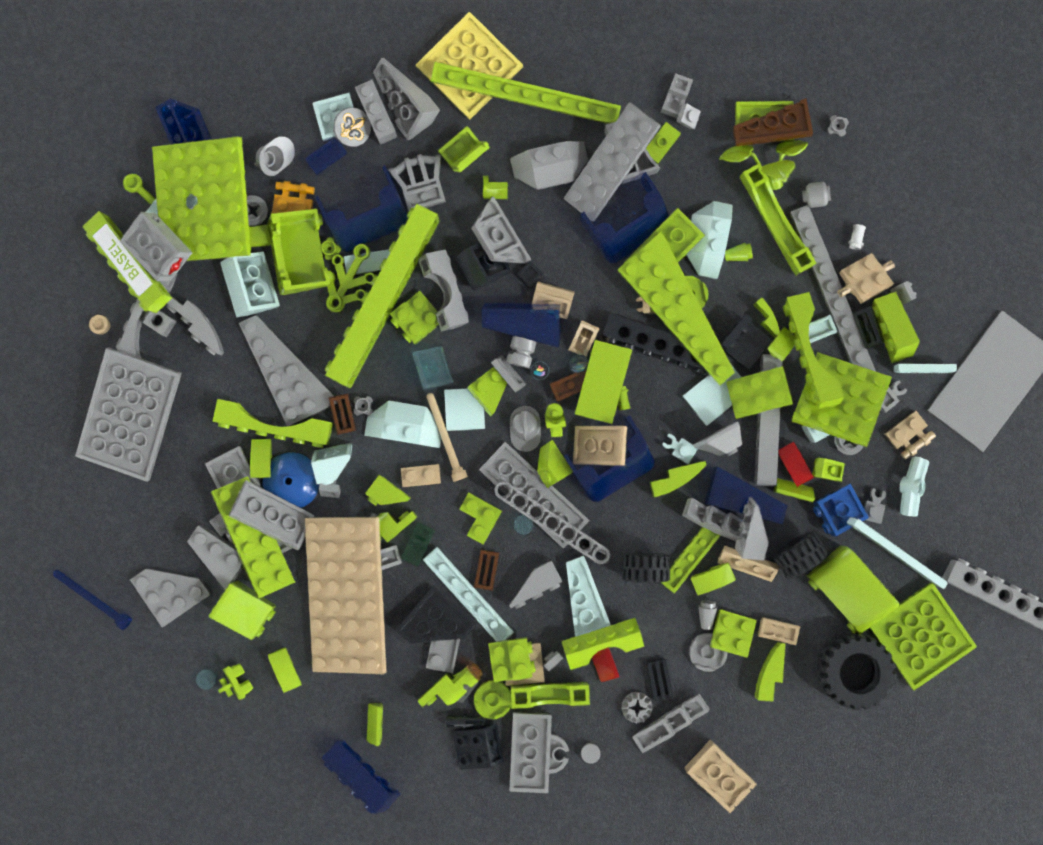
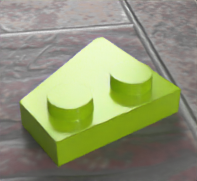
M493 367L468 386L467 389L491 417L496 411L507 382L496 368Z

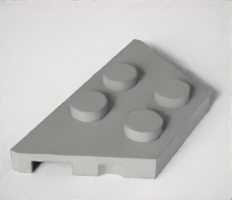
M492 197L471 229L491 261L528 263L531 260L530 256L497 201Z

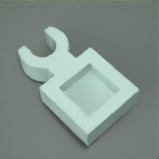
M668 434L667 437L671 438L672 443L667 445L663 442L662 446L667 449H674L671 455L689 464L697 449L683 438L677 442L672 434Z

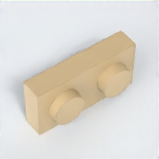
M439 464L401 468L402 487L441 483Z

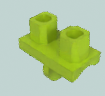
M552 403L546 408V428H550L551 437L563 436L562 427H566L565 416L562 407L557 403Z
M241 664L222 669L229 684L225 678L219 680L222 688L218 689V692L225 691L227 696L230 697L233 695L230 689L232 687L238 700L245 698V695L253 687L249 680L241 684L238 683L236 677L245 673Z

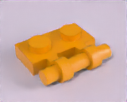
M284 181V183L276 182L275 188L283 190L282 195H274L272 214L312 209L313 200L306 199L307 194L314 195L315 187H310L303 183L301 185L291 184L289 181ZM290 191L299 192V198L289 197Z

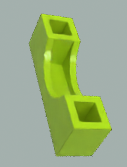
M635 618L561 641L570 670L588 665L592 656L604 648L617 647L625 652L644 647L641 632Z
M588 682L511 685L512 708H531L544 704L590 705Z

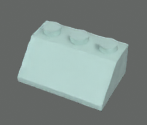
M264 252L251 253V256L230 257L220 262L236 317L253 315L280 306Z

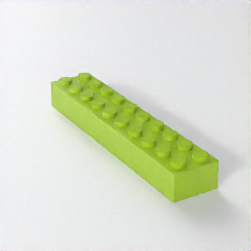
M416 204L415 208L411 207L407 214L409 219L406 225H401L398 231L400 236L397 242H392L389 248V252H391L389 257L383 259L380 265L381 272L378 276H374L371 282L373 287L369 293L366 292L363 296L361 309H357L354 313L352 326H348L345 330L343 343L338 344L334 351L336 356L333 362L329 361L325 368L327 372L325 376L350 389L413 273L418 259L422 256L440 222L438 214L419 204Z

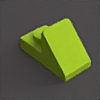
M818 457L814 461L812 475L815 478L842 482L845 463Z

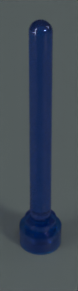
M59 570L53 572L55 578L114 619L117 624L116 626L122 631L132 622V617L127 614H119Z

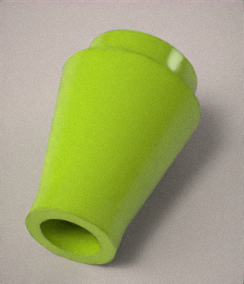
M742 243L725 250L726 262L749 261L748 259H753L751 244Z

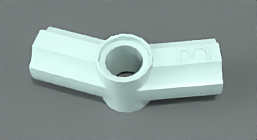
M916 456L912 457L907 475L901 479L900 492L902 493L900 514L918 516L920 497L925 491L924 479L929 466V461Z

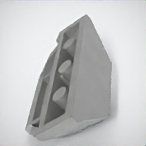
M565 141L529 149L510 158L514 178L536 190L574 182L588 162L584 142Z

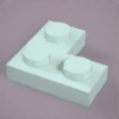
M350 93L313 103L323 141L336 138L333 132L335 116L343 109L354 108Z

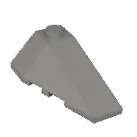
M381 58L373 73L382 93H385L389 100L387 105L396 116L395 123L407 140H411L433 123L440 109L425 92L385 58Z

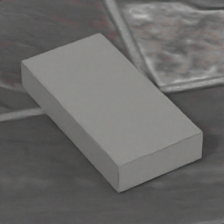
M503 356L491 362L515 393L526 385L513 367L506 363V359Z

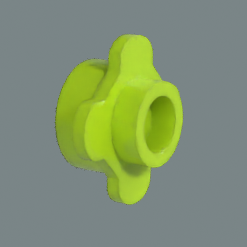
M328 237L321 244V250L327 260H332L336 253L341 252V247L334 243L332 237Z

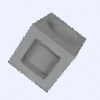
M148 310L144 315L145 320L143 321L145 325L165 337L168 336L177 323L176 320L161 310L157 313ZM161 316L162 323L156 326L155 319Z

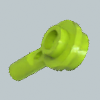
M136 174L125 176L123 179L124 188L131 193L137 192L152 205L156 199L142 187L143 182L140 176Z

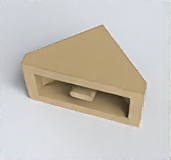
M581 321L569 350L586 358L599 328Z

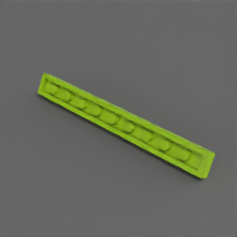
M434 62L431 76L432 83L606 124L616 122L621 109L619 105Z

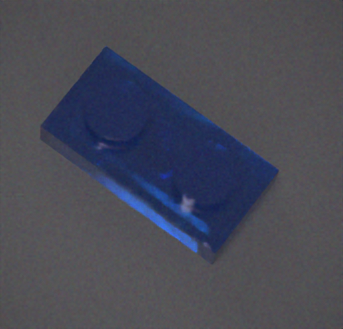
M334 137L306 157L305 160L315 174L318 175L348 153L336 137Z

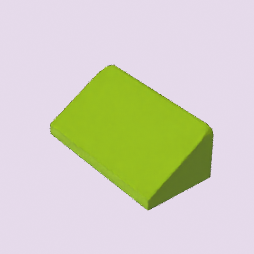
M777 478L776 486L773 490L775 493L809 502L815 500L813 487L803 484L797 487L794 482Z
M381 703L368 704L367 742L375 746H379L382 742L383 705Z

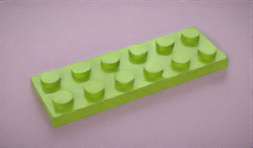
M247 476L213 490L211 494L259 599L295 581L277 540L228 516L243 483L246 480L250 482Z

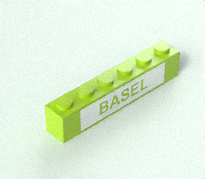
M98 211L82 226L87 232L86 236L88 239L96 243L97 251L108 259L107 264L119 273L117 275L118 278L129 286L128 291L139 299V305L143 310L157 313L172 299V296L161 282L156 281L120 242L124 235L108 215Z

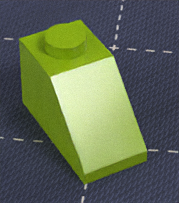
M553 440L540 448L537 472L547 488L573 473Z
M382 475L376 478L365 493L369 496L367 500L374 505L399 503L411 499L409 495Z

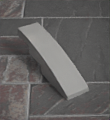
M694 498L687 499L683 517L735 542L739 539L742 519L732 513L725 514L712 505L705 506Z
M700 693L644 727L634 734L632 738L641 752L644 753L671 738L676 732L692 724L693 720L706 714L710 709Z

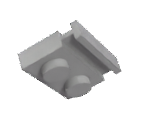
M460 639L431 642L426 668L453 674Z

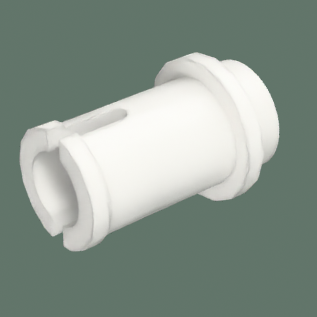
M853 225L852 237L848 242L849 248L861 250V247L864 245L862 240L865 226Z

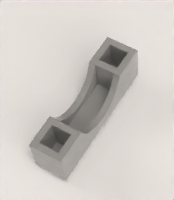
M446 249L426 253L418 259L423 277L435 281L440 286L444 296L441 309L435 313L441 332L467 324L469 322L468 313L464 308L462 294L458 289L457 279L452 271L451 260L447 255Z

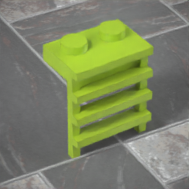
M466 126L437 151L454 172H462L490 147L486 141H479L469 127Z

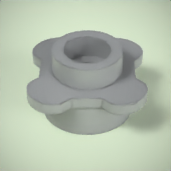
M833 115L830 118L831 123L827 131L830 134L836 133L842 137L846 134L845 129L849 121L846 118Z
M369 396L366 398L355 397L354 413L356 415H371L373 412L371 409L372 398Z

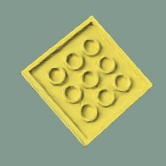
M470 12L416 64V67L430 81L434 62L510 80L523 68V64ZM433 83L469 120L492 98L491 96Z

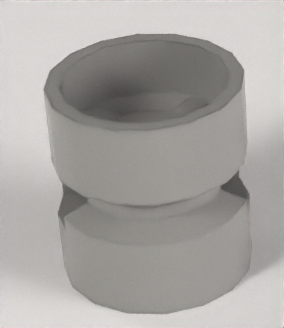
M513 336L510 345L512 351L508 352L506 363L530 369L532 361L530 354L534 353L537 342Z

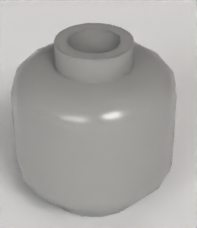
M825 182L809 183L806 186V190L802 191L803 202H807L810 208L826 206L828 201H831L830 185L827 186Z

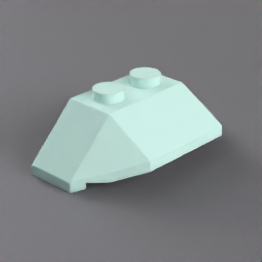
M713 201L692 214L691 221L705 235L686 254L698 276L712 279L718 278L730 231L733 205Z
M387 401L367 417L364 436L440 448L441 436L434 416L427 407Z

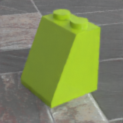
M238 580L229 584L208 617L252 640L256 636L258 638L265 630L263 625L267 620L270 621L276 613L274 611L276 605L264 597L258 599L254 590Z

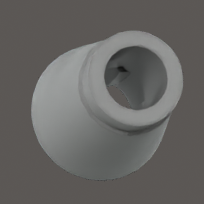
M701 600L700 605H698L701 629L711 630L718 607L715 601Z

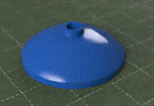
M284 453L271 460V477H265L262 480L264 490L299 508H303L313 501L319 491L320 484L316 483L311 464L312 460L299 453ZM287 478L292 479L291 485L286 483Z

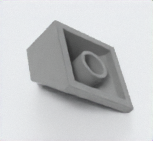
M738 422L728 425L695 443L693 446L696 449L715 455L727 454V456H730L738 451L737 447L742 445L740 425Z

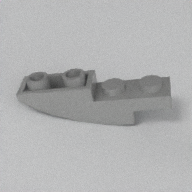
M172 296L166 307L174 314L178 312L182 315L180 319L190 326L188 329L192 333L190 337L198 343L202 341L206 344L207 347L205 349L211 354L215 355L217 353L222 356L224 353L222 343L216 330L204 313L192 302L187 300L183 305Z

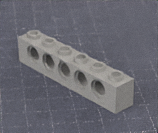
M959 558L958 561L950 560L942 577L948 584L1043 631V603L1038 601L1039 597L1030 593L1025 595L1021 593V588L1012 584L1009 587L1003 584V579L994 575L991 578L986 575L987 571L978 567L973 569L969 567L970 563ZM969 572L970 580L965 582L964 575ZM984 581H986L988 586L987 589L983 591L981 585ZM1004 590L1005 596L1000 599L999 592ZM1018 599H1021L1022 605L1017 608L1016 602ZM1038 607L1039 614L1034 616V609Z

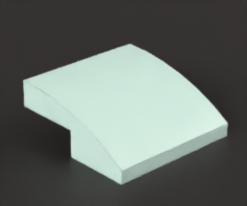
M468 389L444 390L447 431L485 429L484 408Z

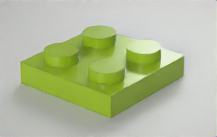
M718 610L709 647L748 658L757 620Z

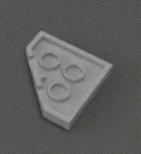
M147 568L130 579L161 627L166 626L211 595L202 579Z

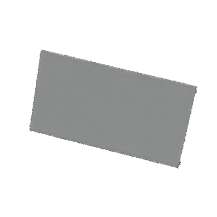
M1001 311L927 411L978 448L979 451L984 452L1043 373V341L1006 314V312Z

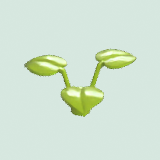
M791 140L777 145L776 152L780 153L779 161L766 164L761 168L762 173L768 176L772 190L782 188L783 182L787 181L788 176L795 168L793 161L783 160V157L785 155L794 156L801 153L808 146V142ZM750 145L733 146L726 150L719 158L728 162H741L751 156L756 164L760 163L755 153L752 152L754 150L753 146Z

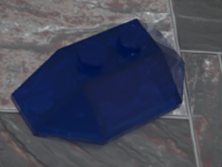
M171 98L155 107L171 145L212 140L198 108Z

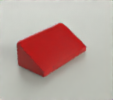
M604 648L592 656L601 682L620 677L609 648Z

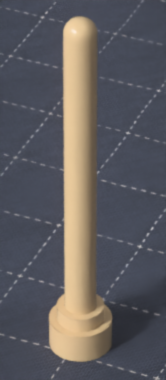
M428 393L426 397L453 468L452 480L455 482L468 477L466 470H463L459 465L434 394Z

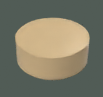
M95 315L91 318L89 327L96 334H105L110 329V321L105 316Z

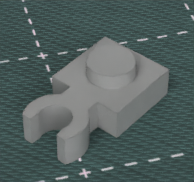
M900 381L893 382L890 388L888 387L880 409L882 413L888 412L899 402L896 396L906 393V388L898 391L897 386L901 383Z
M872 488L869 493L871 502L865 501L863 508L869 517L866 519L867 521L881 524L886 505L880 503L885 498L886 491H881L880 496L876 497V489Z

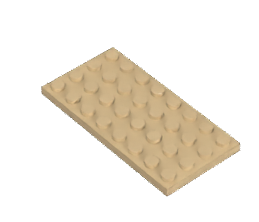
M379 517L305 518L313 672L386 673Z

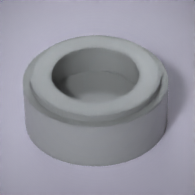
M594 743L585 744L581 749L582 759L587 763L597 762L600 758L599 747Z

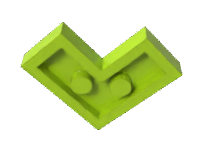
M468 493L460 510L476 518L467 536L484 545L502 511Z

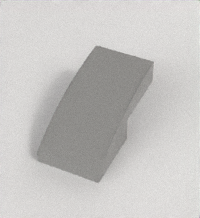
M675 73L661 113L678 118L681 106L685 103L692 85V79Z

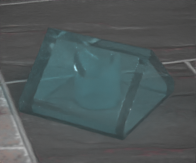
M442 346L412 352L424 391L453 383Z

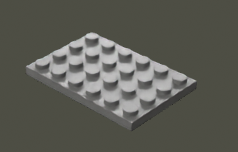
M109 347L106 348L75 456L147 482L150 481L182 373Z

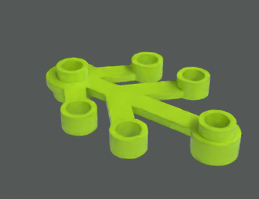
M358 244L354 248L355 259L347 274H345L343 267L344 257L339 254L332 257V263L335 265L340 287L336 291L334 285L336 276L332 272L333 280L327 286L329 297L326 300V306L330 311L340 312L344 309L345 304L357 300L362 301L359 298V293L363 292L365 295V290L359 289L354 294L344 295L347 289L366 283L371 284L368 281V276L372 275L373 278L375 276L374 273L368 272L365 276L353 279L362 261L370 256L368 246ZM365 249L366 254L361 256V250ZM337 257L341 259L339 264L335 262ZM338 300L339 305L335 307L334 301Z

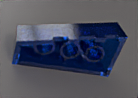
M484 303L482 307V327L559 347L561 337V305Z
M714 467L705 504L744 514V507L748 503L749 497H751L758 505L762 519L783 524L787 510L786 504L720 467Z
M344 740L337 741L322 757L326 768L332 772L334 771L338 775V780L343 785L349 786L351 794L356 799H361L365 803V809L371 814L387 811L401 795L397 789L393 792L389 788V782L385 778L382 779L380 776H376L375 769L370 764L362 763V757Z

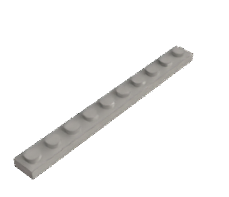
M806 205L791 211L789 214L797 234L803 244L808 247L817 263L811 268L849 362L876 371L869 353L865 349L846 296L840 297L837 293L842 287L809 206Z

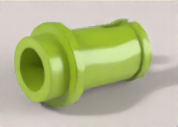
M623 386L618 401L619 411L631 408L627 395L629 390L626 389V386Z

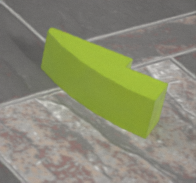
M706 461L666 470L668 478L649 482L653 497L667 494L689 482L706 466Z
M777 641L763 663L756 684L755 698L757 700L774 702L775 682L783 683L785 643Z

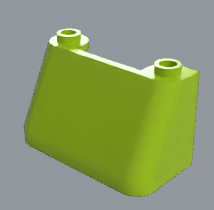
M317 209L274 213L268 219V230L280 295L327 287L333 280L331 270L328 271L327 267L324 266L318 232L320 226L323 225V221Z
M840 545L806 575L810 579L808 581L810 586L814 590L819 589L823 591L846 617L848 622L846 626L854 634L856 632L858 634L863 633L900 606L898 601L860 558L846 546Z

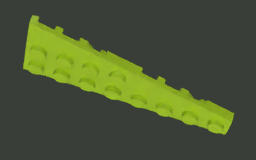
M660 232L617 271L720 386L735 372L664 235Z

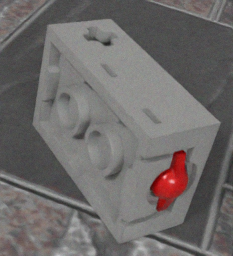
M141 212L120 240L124 247L156 281H171L192 254V251L155 213Z

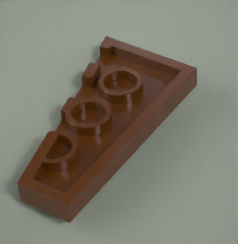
M807 99L800 100L799 103L784 106L783 109L766 113L765 116L760 118L756 117L735 125L733 133L736 147L812 137L813 129Z

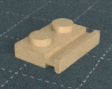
M537 282L530 309L567 319L575 291Z

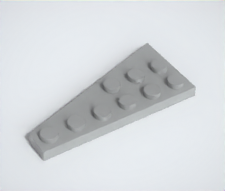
M257 315L239 323L287 426H292L331 407L329 397L334 395Z

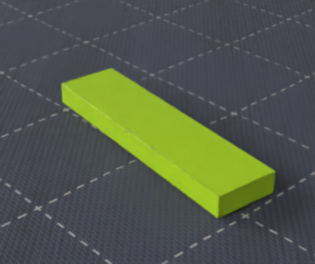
M702 527L670 566V580L660 583L675 594L721 535Z

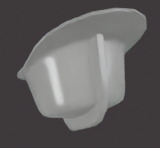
M286 137L273 139L257 151L256 163L254 165L259 167L268 176L277 175L292 162L295 155L293 143Z
M530 406L518 407L510 417L511 442L520 451H532L540 443V417L538 412Z

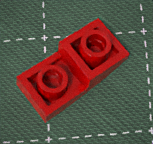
M794 442L778 450L780 458L797 487L814 478Z

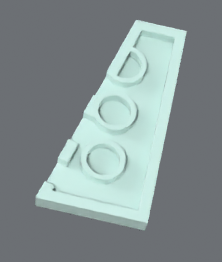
M584 555L566 562L575 637L611 626Z

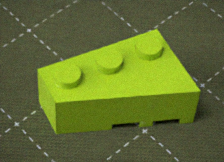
M893 292L874 299L872 308L884 337V343L891 363L914 356L920 341L897 293Z

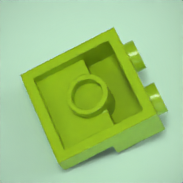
M421 291L390 313L393 317L390 321L396 328L401 327L404 330L402 335L408 343L413 341L415 345L439 326L435 314L437 310Z
M527 637L488 643L494 682L533 678L532 673L536 672L535 663L530 661L529 654L533 653L531 641L527 642Z

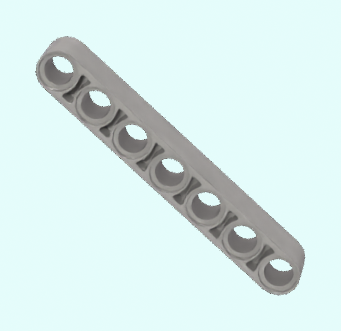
M771 354L761 355L760 372L782 367L780 359L774 358ZM780 408L758 413L755 459L756 486H776Z
M500 482L496 485L495 494L498 498L598 564H604L609 560V551L576 527L511 484ZM500 485L508 486L509 493L506 496H501L498 493ZM518 495L525 498V504L521 507L516 506L514 503V498ZM534 506H538L541 509V515L538 517H533L530 514V510ZM550 517L557 519V525L554 528H550L546 524L547 519ZM565 528L573 530V536L569 539L563 537V530ZM581 539L589 540L590 545L587 549L579 547ZM599 549L604 550L606 553L605 558L602 560H598L595 557V553Z

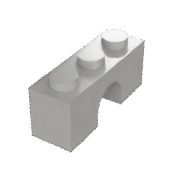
M373 80L356 86L357 94L380 145L397 138L396 131Z

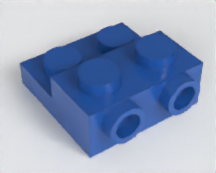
M847 484L813 502L815 505L813 507L815 515L822 518L824 522L822 528L826 534L831 536H837L852 528L847 524L850 517L860 521L869 518L851 484Z

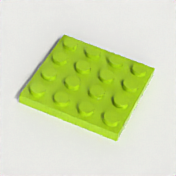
M817 352L816 359L821 366L838 379L844 398L841 404L818 409L817 404H814L811 398V392H813L811 385L808 386L805 383L792 422L867 447L892 377Z
M932 582L901 602L898 608L870 627L877 640L886 647L887 651H890L893 656L891 660L895 662L897 669L912 690H916L977 647Z

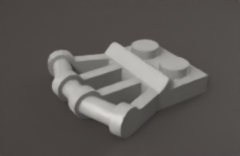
M419 154L412 159L408 157L394 169L388 170L403 190L408 211L411 207L415 208L416 204L427 208L446 202L439 180L441 155H436L435 157ZM424 163L435 164L433 179L429 180ZM420 164L424 181L416 183L412 166ZM406 168L411 181L409 186H406L398 175Z

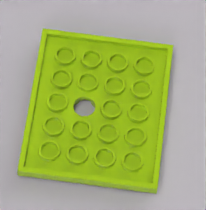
M231 137L152 147L158 217L192 251V254L186 261L251 256L242 138ZM190 194L196 196L198 200L197 205L193 209H189L186 205V199Z

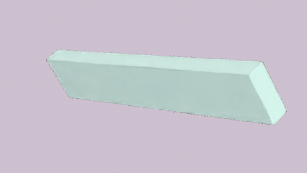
M849 518L847 524L932 582L935 586L945 589L948 584L947 581L859 519Z
M438 547L423 559L496 642L507 640L514 633Z

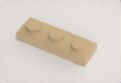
M724 546L717 562L718 564L729 562L733 569L770 582L773 581L779 571V566L776 563L765 559H742L736 549Z

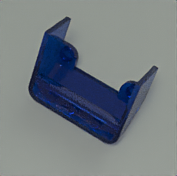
M386 166L382 168L390 185L383 187L379 192V199L382 205L352 219L346 220L344 214L339 210L327 212L320 197H315L323 217L341 250L346 252L352 251L358 244L365 245L400 229L402 224L406 225L409 219L407 218V212Z
M646 172L642 174L640 181L648 192L643 201L648 212L617 232L608 223H601L594 227L584 211L580 214V221L604 258L610 263H616L637 250L669 217L661 194Z
M631 416L624 418L634 434L627 442V449L632 456L625 459V466L615 465L598 476L595 469L590 466L576 470L568 455L563 456L591 501L599 502L654 467V457Z

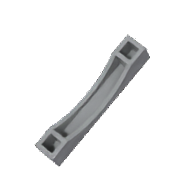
M177 274L171 281H160L168 293L171 292ZM137 298L136 303L134 302L131 306V316L129 321L127 320L124 324V334L118 340L116 349L141 358L139 334L144 315L147 311L140 307V301Z

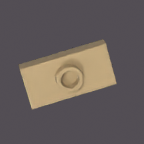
M761 617L757 636L796 645L800 626Z

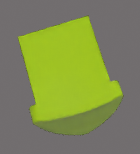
M483 176L484 199H491L492 197L495 199H508V182H489V176Z

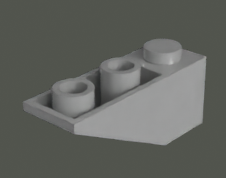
M749 497L748 503L744 507L745 515L743 522L740 524V536L736 540L735 549L742 559L764 560L768 540L759 507Z
M552 560L533 569L510 602V608L515 606L518 609L526 604V600L530 598L535 600L543 596V591L547 589L553 591L560 587L559 583L562 580Z

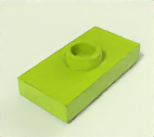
M667 122L646 147L649 155L657 164H659L681 135L678 130Z

